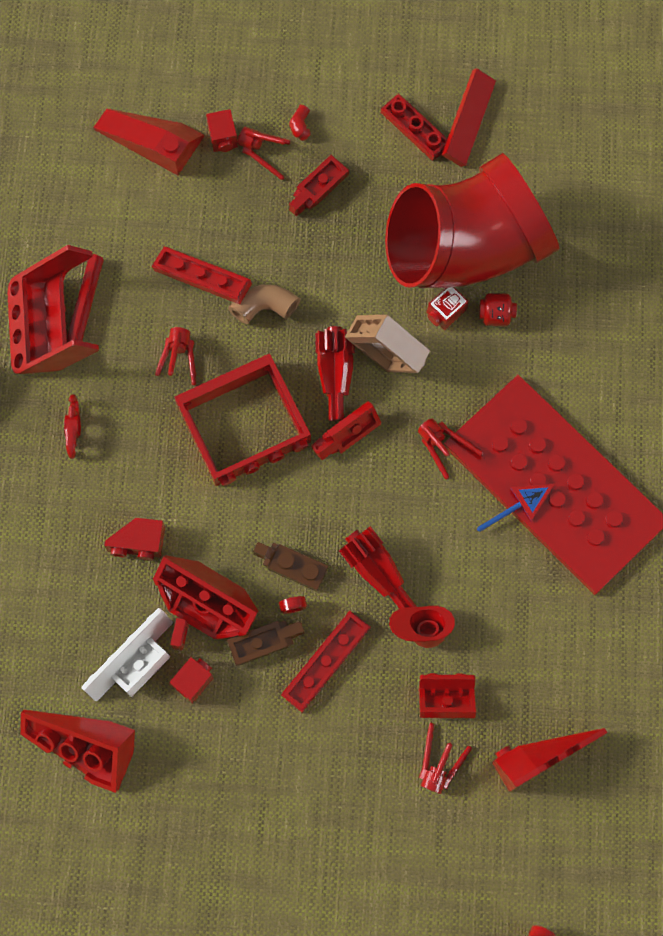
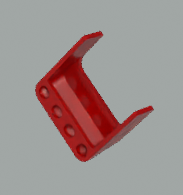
M66 245L17 274L9 282L7 294L11 367L14 373L31 374L60 371L99 351V345L79 340H72L67 343L65 321V276L71 269L92 258V251Z

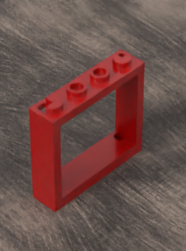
M270 353L174 396L181 416L215 486L220 484L222 486L229 485L236 480L237 476L244 473L246 475L252 474L267 462L271 464L276 463L285 457L284 454L293 450L294 452L302 451L311 442V434ZM268 374L298 435L218 472L189 410Z

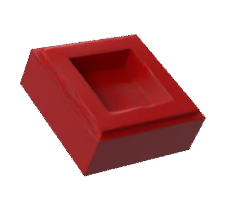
M176 618L170 644L174 650H184L189 628L187 621L184 619Z

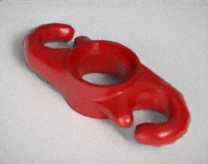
M72 394L69 397V413L64 418L66 451L70 459L76 457V441L81 435L79 403L76 395Z

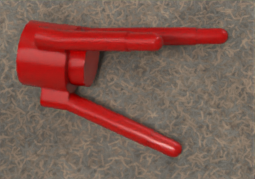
M247 126L243 127L238 137V145L243 147L242 153L251 156L272 174L284 180V175L253 152V150H259L263 140L282 145H289L290 140L264 134Z
M181 327L170 329L169 338H166L165 347L155 375L159 376L161 374L170 350L172 353L168 375L172 376L177 353L182 354L187 350L191 384L195 386L197 382L193 352L194 341L190 340L191 332L188 329Z
M431 418L419 427L418 433L423 438L422 443L427 447L443 477L447 480L449 475L433 447L437 446L445 456H449V451L442 444L445 438L444 432L477 455L482 456L483 452L449 429L443 421L437 423Z
M430 723L423 766L419 778L423 779L420 786L442 794L443 789H448L452 778L467 758L472 747H466L446 776L447 772L443 771L452 748V744L448 743L437 768L431 766L428 771L434 732V723Z

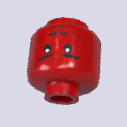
M487 293L484 299H480L479 319H483L486 326L506 327L510 324L511 318H516L517 303H512V298L509 294Z

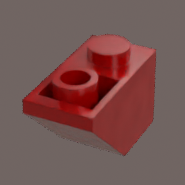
M136 517L106 539L104 546L108 552H111L110 555L125 558L127 554L138 555V559L152 561L154 557L161 558L165 533L163 520Z

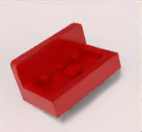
M437 673L420 675V718H475V675H466L464 673L455 675H439Z

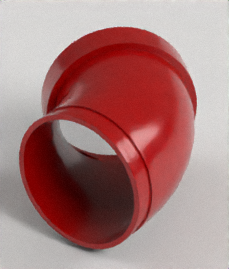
M504 153L480 166V173L466 180L446 185L413 183L401 190L391 207L385 235L388 265L394 278L401 285L411 288H451L480 283L515 270L531 260L537 264L560 249L554 231L541 206L517 168Z

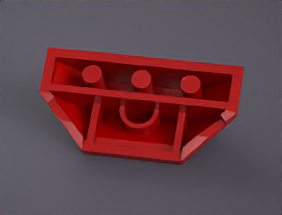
M165 555L153 577V581L158 586L168 611L180 619L186 620L188 624L213 639L246 635L259 612L244 588L199 561Z

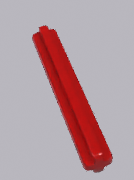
M93 254V257L87 261L67 336V343L72 340H83L104 261L103 257L97 254Z

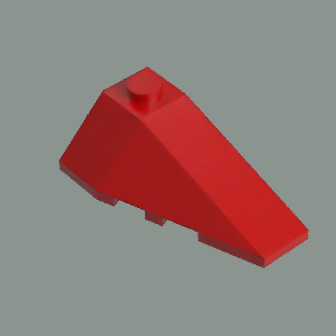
M108 108L93 127L95 131L177 176L204 138V134L184 123Z
M25 709L21 712V735L46 753L54 752L64 759L63 764L69 769L74 766L85 774L84 779L91 784L114 793L119 790L134 754L135 730L105 720Z
M605 728L524 744L514 749H511L510 745L495 753L497 759L492 764L510 792L608 732Z

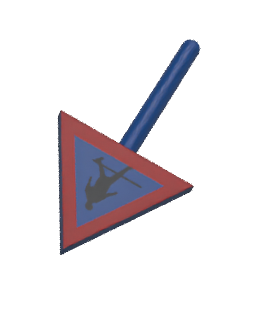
M555 483L510 487L519 502L477 527V531L481 532L520 507H523L532 521Z

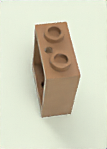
M357 315L345 336L347 340L386 372L419 373L424 367L430 352L429 349L388 315Z

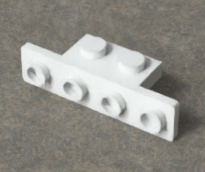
M158 608L89 677L82 686V689L94 701H98L116 682L132 697L170 658L155 641L172 625V620L163 610Z

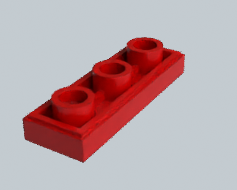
M399 93L381 108V114L432 161L443 153L447 138Z

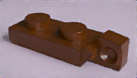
M257 542L253 551L255 556L264 559L263 565L268 567L269 571L316 592L328 570V565L281 544L273 543L269 547Z
M276 621L249 631L246 635L230 638L227 642L235 664L238 667L288 648V646L294 644L292 638L305 634L301 621L288 626L286 621Z

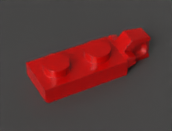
M330 155L297 186V190L293 194L295 198L289 203V211L297 217L306 207L311 210L349 175L350 170L334 156Z
M367 401L329 429L327 433L322 435V438H319L311 445L314 453L321 460H324L330 454L337 452L342 454L381 425L374 406Z

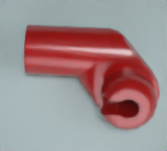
M302 104L299 105L292 116L289 126L296 138L298 137L301 141H305L311 134L304 122L310 110Z

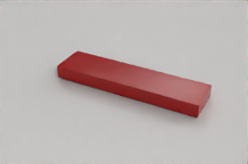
M478 68L472 70L442 156L460 167L467 164L496 83L495 79Z
M166 246L163 247L152 265L153 270L239 305L252 285L251 280Z
M349 611L287 686L281 696L303 713L369 632L371 627L353 612Z

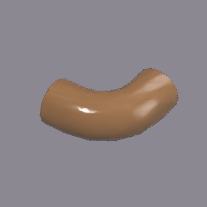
M260 284L250 287L241 304L232 302L228 310L236 319L244 324H248L262 310H272L284 319H288L298 307L300 298L278 285Z

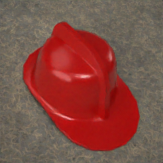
M441 606L406 607L392 613L389 618V627L398 638L415 642L423 648H433L441 644L445 637L452 633L455 627V618L449 610Z

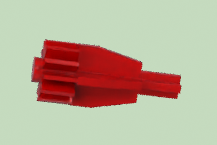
M331 326L325 329V331L315 333L317 365L323 394H327L329 401V420L331 422L344 419V396L349 395L353 373L352 354H355V345L345 338L348 332L347 329H343L340 326Z
M371 526L362 533L357 529L345 538L348 543L339 552L351 568L354 567L361 577L383 597L389 595L399 609L417 607L401 585L404 583V580L391 555L382 545L384 542Z

